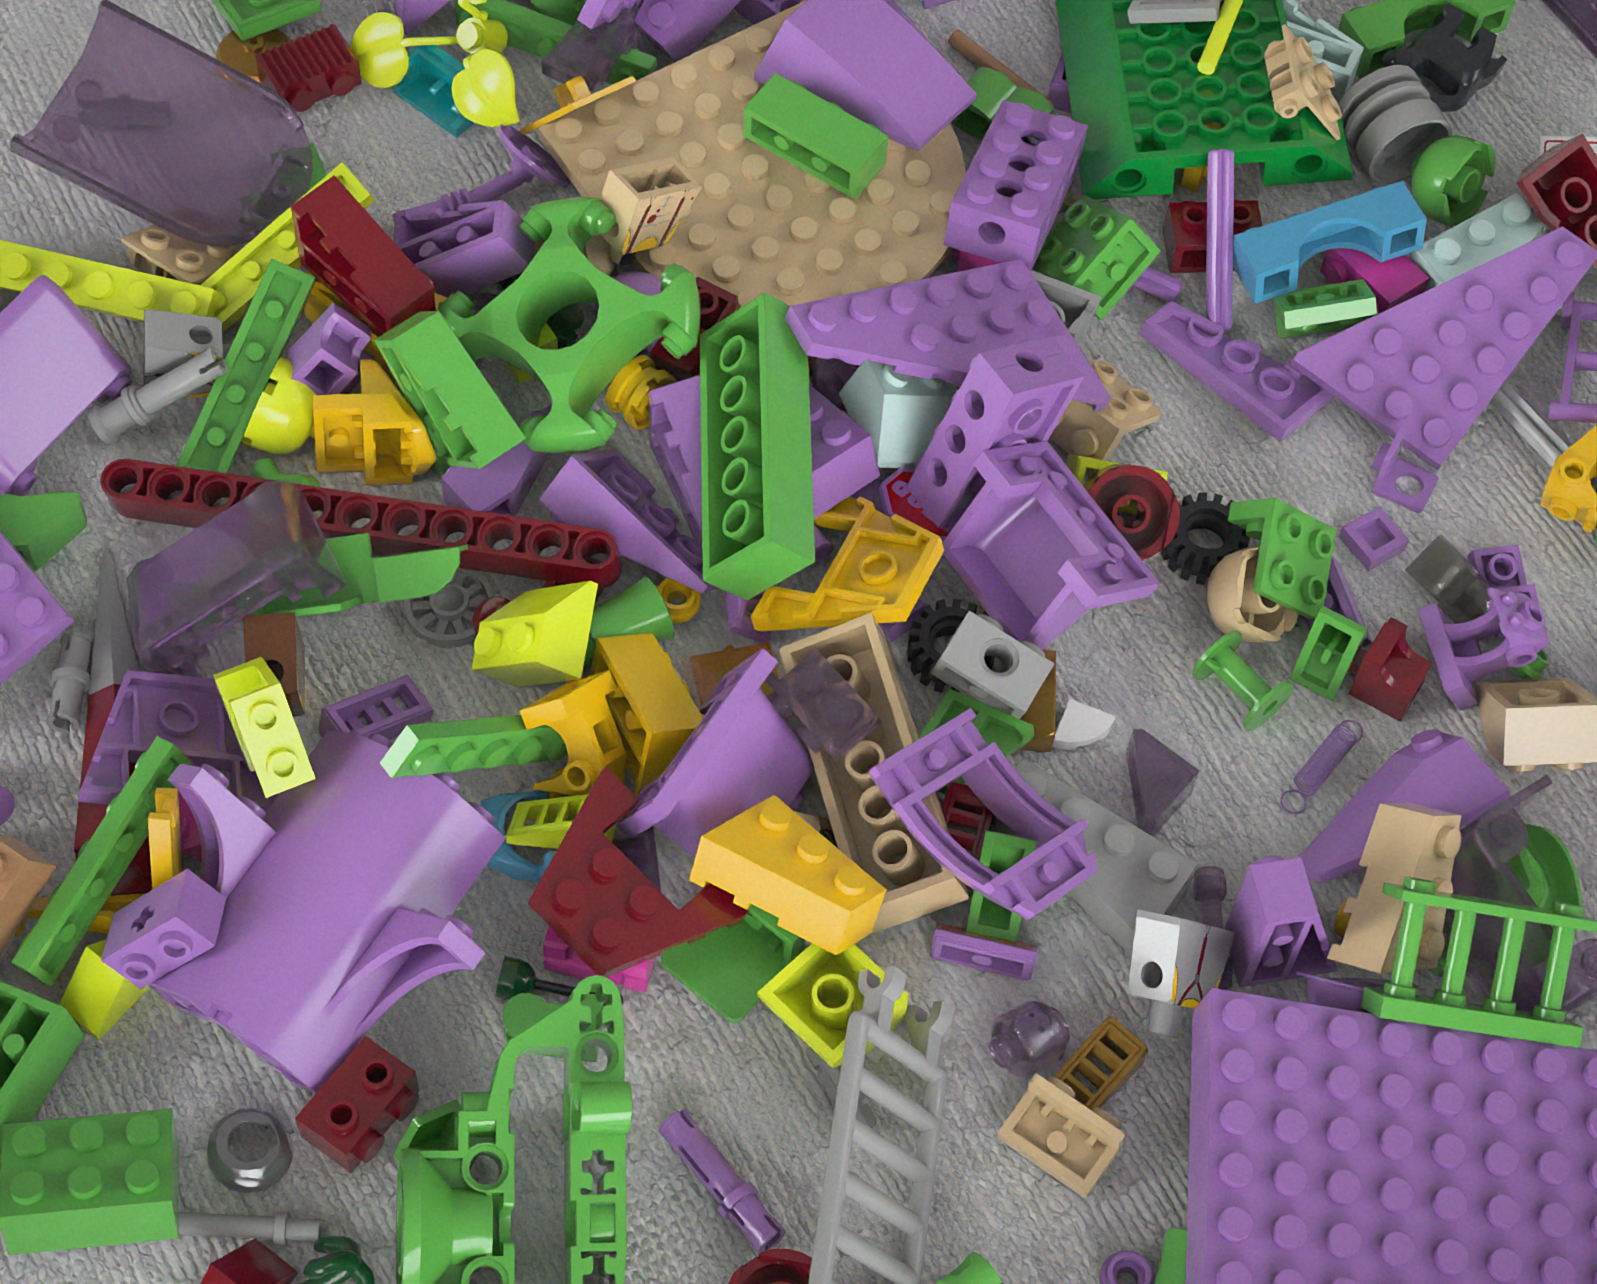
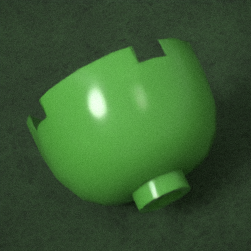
M1454 135L1438 139L1427 147L1423 153L1418 154L1411 165L1410 175L1412 177L1413 198L1422 212L1431 219L1453 227L1452 224L1458 225L1473 217L1489 192L1481 189L1485 176H1494L1495 153L1492 146L1469 137Z

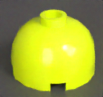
M280 357L269 377L272 381L268 383L265 391L262 392L242 440L243 444L272 455L290 454L299 450L308 437L315 439L312 395H316V393L305 384L291 379L293 366L288 359Z

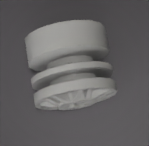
M1392 65L1372 72L1349 88L1338 102L1342 114L1341 119L1346 141L1356 149L1357 158L1369 177L1378 184H1393L1411 178L1410 169L1416 156L1423 153L1427 147L1438 139L1452 136L1450 123L1438 105L1430 100L1429 91L1421 84V79L1417 73L1406 65Z

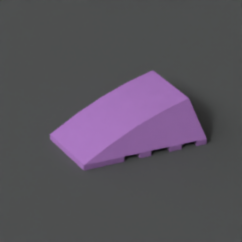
M807 0L785 19L754 74V80L766 84L774 73L790 81L798 82L807 91L827 102L839 105L845 112L857 119L875 125L882 133L888 135L889 139L916 151L924 147L976 100L977 95L894 0Z

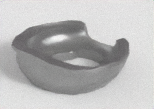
M253 1108L238 1109L219 1120L210 1134L207 1147L208 1165L216 1179L229 1190L242 1193L265 1191L279 1182L289 1169L293 1157L286 1133L278 1119L268 1112H262ZM247 1124L269 1126L276 1136V1146L270 1148L263 1157L256 1161L246 1162L232 1156L227 1143L229 1136L235 1129Z

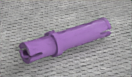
M681 1109L680 1112L676 1111L661 1124L659 1133L672 1145L689 1169L712 1194L719 1204L718 1212L725 1220L731 1219L739 1227L758 1254L775 1247L785 1236L786 1230L772 1217L758 1199L759 1191L751 1182L745 1183L734 1171L730 1163L701 1131L686 1109Z

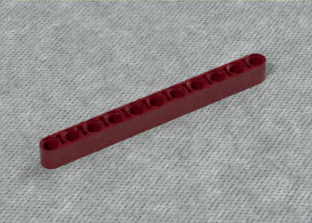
M118 459L111 462L104 468L100 479L102 489L115 510L120 515L132 519L291 543L369 533L372 555L377 556L468 544V549L461 551L458 568L543 581H556L563 584L593 581L598 584L597 588H606L613 585L622 573V562L614 537L608 531L598 528L133 459ZM136 484L131 491L120 493L127 485ZM182 491L181 495L177 498L166 500L171 493ZM229 498L224 505L212 507L217 500ZM272 504L276 505L271 512L258 514L263 507ZM316 511L323 512L318 519L305 521L309 514ZM362 518L370 519L369 523L364 527L351 528L357 520ZM406 526H418L409 535H398L399 531ZM453 533H465L464 537L457 542L448 543L445 541ZM509 539L513 541L509 547L503 550L492 548L500 540ZM551 546L561 548L556 555L551 557L540 556V553L545 548ZM603 553L609 555L600 564L587 562L595 554Z

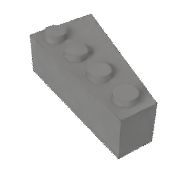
M1023 758L1015 768L1019 775L1058 811L1076 822L1083 818L1089 826L1083 830L1087 854L1089 855L1092 852L1095 854L1098 872L1064 896L1068 900L1073 898L1092 917L1091 923L1105 936L1109 934L1125 949L1123 954L1131 961L1138 909L1171 916L1188 892L1198 864ZM993 814L991 824L1000 833L1019 836Z

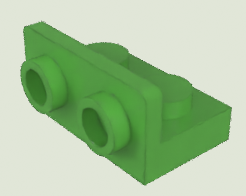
M1364 279L1298 289L1273 298L1276 333L1279 338L1350 328L1367 320L1368 316L1377 315L1376 297Z

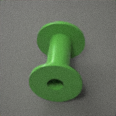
M1235 630L1217 640L1201 656L1192 671V676L1196 680H1203L1214 673L1251 709L1243 722V727L1247 731H1252L1263 725L1277 713L1292 694L1294 686L1290 681H1285L1272 689L1235 653L1242 641V634Z

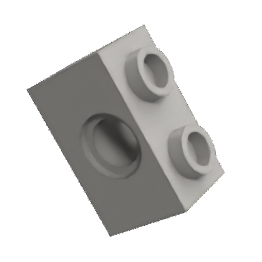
M969 611L959 624L930 673L966 696L1020 719L1029 708L1055 663L1045 658V653L1035 644L1028 641L1019 642L1003 632L1002 626L993 618L983 614L976 615ZM984 656L998 658L1003 663L1005 671L1003 673L991 671L985 664Z

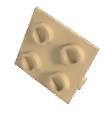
M1284 24L1281 26L1284 39L1271 42L1264 53L1274 109L1282 117L1291 118L1300 109L1308 106L1338 141L1341 139L1337 120L1342 118V114L1330 89L1335 86L1333 75L1325 62L1317 63L1306 39L1303 36L1297 38L1287 25Z
M185 212L121 239L122 243L130 247L127 256L131 259V264L135 268L148 274L195 285H201L241 250L233 241L220 236L200 223L196 217Z

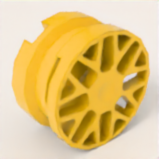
M640 355L633 358L616 374L608 387L605 405L614 413L621 412L624 414V420L635 430H643L649 427V391L676 383L677 380L666 370H657L655 363L647 355Z

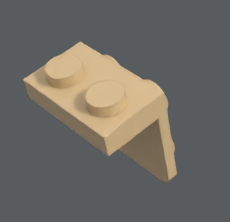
M1092 359L1088 362L1112 399L1104 410L1097 412L1093 411L1092 404L1071 400L1049 438L1068 454L1109 461L1125 433L1156 422L1162 411L1153 404V399L1147 392L1132 387L1119 377L1118 371L1114 366L1103 360Z

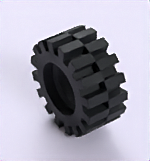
M1207 492L1198 493L1196 502H1194L1191 494L1183 497L1182 504L1179 503L1180 519L1175 536L1161 551L1163 561L1170 559L1168 568L1173 573L1181 568V579L1188 581L1192 574L1197 576L1196 584L1204 585L1206 577H1210L1213 569L1225 556L1249 546L1251 538L1246 535V530L1228 521L1230 504L1234 501L1230 500L1225 506L1221 504L1223 496L1216 493L1213 501L1207 500ZM1194 529L1210 530L1220 536L1223 540V545L1214 549L1200 547L1188 538V532Z
M945 599L936 601L935 611L928 604L922 608L921 616L917 614L913 619L909 634L907 661L911 662L910 670L914 676L921 673L920 683L927 687L931 680L935 681L934 691L942 693L944 685L949 684L930 673L941 655L935 650L933 643L938 637L953 635L969 611L974 614L977 613L978 606L971 602L966 610L960 608L962 599H953L952 607L946 606ZM985 611L981 613L983 615L989 616ZM984 656L986 666L992 671L995 657ZM951 686V689H953V690H955V691H957V692H960V691H958L957 689H955V688H953V687Z

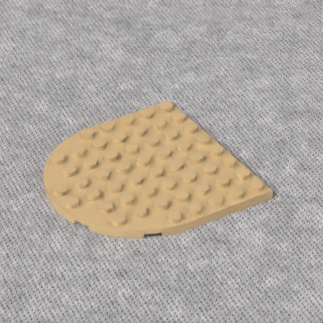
M807 0L538 127L540 141L582 197L600 199L610 169L674 157L702 188L670 240L663 246L638 251L632 261V265L638 272L654 274L659 279L665 268L670 264L682 265L694 274L695 279L698 276L738 296L735 311L764 292L791 306L928 278L941 261L947 259L952 247L943 245L951 202L966 174L964 157L957 135L949 123L919 151L888 138L886 165L856 200L744 137V107L765 85L754 80V74L785 19Z

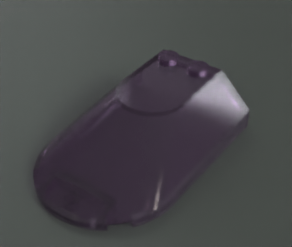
M102 0L98 6V15L82 56L35 128L23 136L14 134L10 140V151L181 238L213 246L239 245L252 241L308 192L313 172V151L305 133L304 124L293 107L284 98L262 83L108 0Z

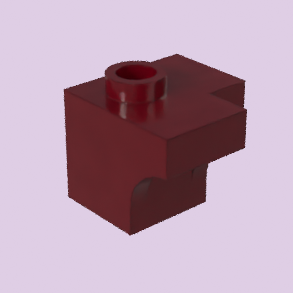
M1390 617L1388 622H1385L1370 648L1367 650L1362 647L1356 655L1348 673L1356 676L1348 694L1401 722L1421 689L1433 662L1418 655L1410 648L1406 640L1408 626Z

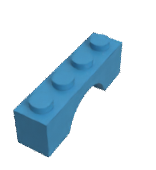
M1400 181L1384 187L1374 188L1369 192L1344 200H1337L1326 206L1301 214H1294L1286 219L1258 228H1250L1243 233L1234 235L1233 268L1252 301L1256 304L1296 291L1300 268L1309 258L1322 251L1337 248L1354 249L1372 256L1379 262H1384L1423 249L1427 218L1404 182Z

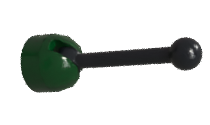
M505 956L495 997L509 1000L520 993H531L534 989L569 997L575 989L572 986L537 979L535 971L528 962L519 958ZM620 994V996H621V1002H622V1006H623L624 999H623V996Z

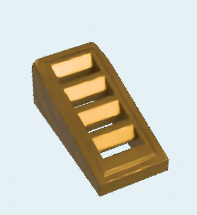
M1108 1016L1053 1077L1067 1084L1075 1092V1097L1092 1111L1094 1107L1101 1108L1144 1064L1149 1049L1114 1017ZM1093 1056L1113 1073L1109 1078L1089 1061ZM1077 1072L1098 1089L1095 1094L1074 1077Z

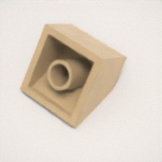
M1572 678L1476 681L1475 691L1488 752L1506 769L1526 772L1534 770L1535 765L1553 764L1554 767L1560 769L1575 770L1582 768L1583 763L1597 762V698Z

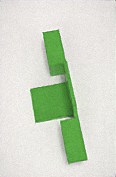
M369 533L263 547L267 568L265 572L176 583L165 586L164 589L173 608L182 617L196 624L216 625L244 621L243 615L295 613V616L299 617L337 612L363 603L377 601L382 603L420 598L441 591L453 580L460 565L461 551L467 550L468 544L377 557L372 555Z

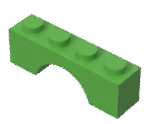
M1382 0L1364 7H1355L1343 13L1338 30L1364 47L1356 71V75L1360 79L1378 69L1384 68L1380 63L1384 53L1387 50L1402 48L1407 34L1415 30L1432 27L1435 18L1448 3L1464 12L1459 29L1455 34L1471 42L1481 27H1485L1494 34L1504 31L1516 1Z

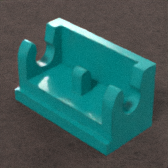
M437 45L414 46L407 52L409 57L407 73L400 83L392 87L393 93L457 138L474 124V122L465 118L458 111L452 96V81L465 67L463 63Z

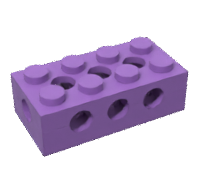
M1003 100L951 202L943 245L1000 263L1022 259L1031 272L1079 168V160L1088 125L1073 121L1066 116H1056L1030 108L1023 103ZM1033 137H1037V138L1041 139L1042 141H1038V140L1034 139Z
M1051 336L1030 341L1022 340L1016 344L997 349L988 348L978 353L971 361L970 371L961 387L952 396L950 408L942 422L935 428L933 432L934 437L925 454L917 461L915 465L916 470L907 485V489L938 528L957 523L985 485L986 480L973 465L982 450L1048 441L1085 376Z

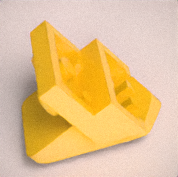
M360 359L361 394L312 395L317 473L365 471V486L413 484V475H423L437 458L426 427L382 366L372 359Z

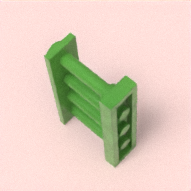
M1407 876L1404 877L1403 885L1384 882L1382 893L1400 901H1405L1391 981H1385L1384 989L1364 987L1361 1008L1379 1018L1580 1048L1584 1027L1565 1019L1566 1011L1561 1009L1575 931L1579 929L1597 932V920L1584 916L1585 906L1563 901H1553L1552 909L1435 891L1436 882ZM1427 905L1455 909L1441 989H1435L1433 997L1416 995L1417 987L1412 986ZM1477 913L1505 917L1490 997H1484L1483 1005L1467 1003V995L1462 994ZM1527 921L1554 925L1540 1004H1534L1532 1012L1516 1010L1517 1003L1512 1002Z

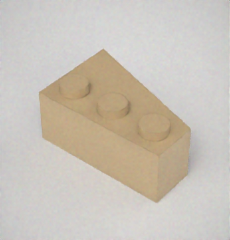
M1408 802L1379 804L1359 863L1361 867L1367 868L1358 897L1348 896L1343 912L1351 915L1342 944L1332 943L1327 959L1379 974L1392 973L1405 901H1400L1382 893L1383 884L1385 882L1403 885L1405 876L1436 882L1435 891L1453 893L1451 876L1454 858L1461 845V833L1459 831L1461 815ZM1427 905L1415 970L1437 968L1438 959L1443 952L1445 944L1442 932L1446 908Z

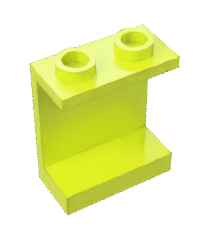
M259 657L214 674L213 677L250 772H256L264 796L267 798L316 779L281 683L264 659Z

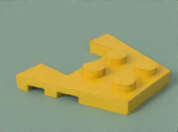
M849 496L814 519V523L817 526L849 532L816 592L809 593L772 586L765 591L750 617L754 629L757 631L833 627L869 613L873 614L878 623L906 622L944 552L941 537L897 514L889 517L877 511L873 502L861 496L857 500Z

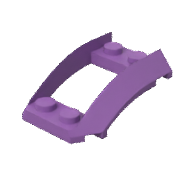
M972 708L877 764L869 770V775L907 830L940 865L982 896L1028 921L1098 872L1094 852L1089 855L1087 854L1083 830L1089 826L1083 818L1076 822L1050 805L1019 775L995 742L988 745L972 723V720L977 716ZM961 776L973 793L1001 822L1020 837L1037 840L1036 848L1038 849L1001 874H997L962 848L944 830L922 800Z

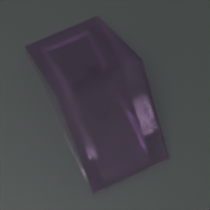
M1133 729L1126 756L1137 827L1154 837L1192 794L1200 770L1144 729Z

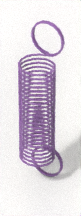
M1345 720L1336 725L1319 748H1317L1294 777L1296 786L1303 792L1312 795H1307L1294 789L1285 791L1281 796V805L1286 812L1298 814L1304 811L1306 807L1305 796H1313L1355 743L1361 740L1363 728L1358 722ZM1353 722L1357 724L1361 729V737L1357 740L1355 733L1347 726L1342 725L1343 723ZM1300 782H1301L1303 785H1305L1306 787H1308V788H1310V789H1313V790H1309V789L1305 788L1304 786H1302V785L1300 784ZM1288 792L1299 793L1304 799V808L1298 812L1286 809L1282 802L1283 796Z

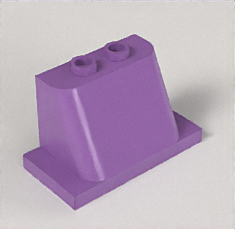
M1047 441L982 450L973 465L986 480V483L942 543L944 547L943 555L965 582L969 592L978 599L990 617L1002 626L1003 632L1019 642L1028 641L1043 650L1089 609L1151 596L1160 582Z
M762 648L724 675L699 710L705 716L663 774L644 786L637 795L639 801L635 808L616 824L620 830L630 838H633L651 826H655L695 859L702 835L772 795L777 796L793 811L797 809L804 798V794L800 792V789L813 772L814 765L810 753L760 689V686L775 667L778 660Z

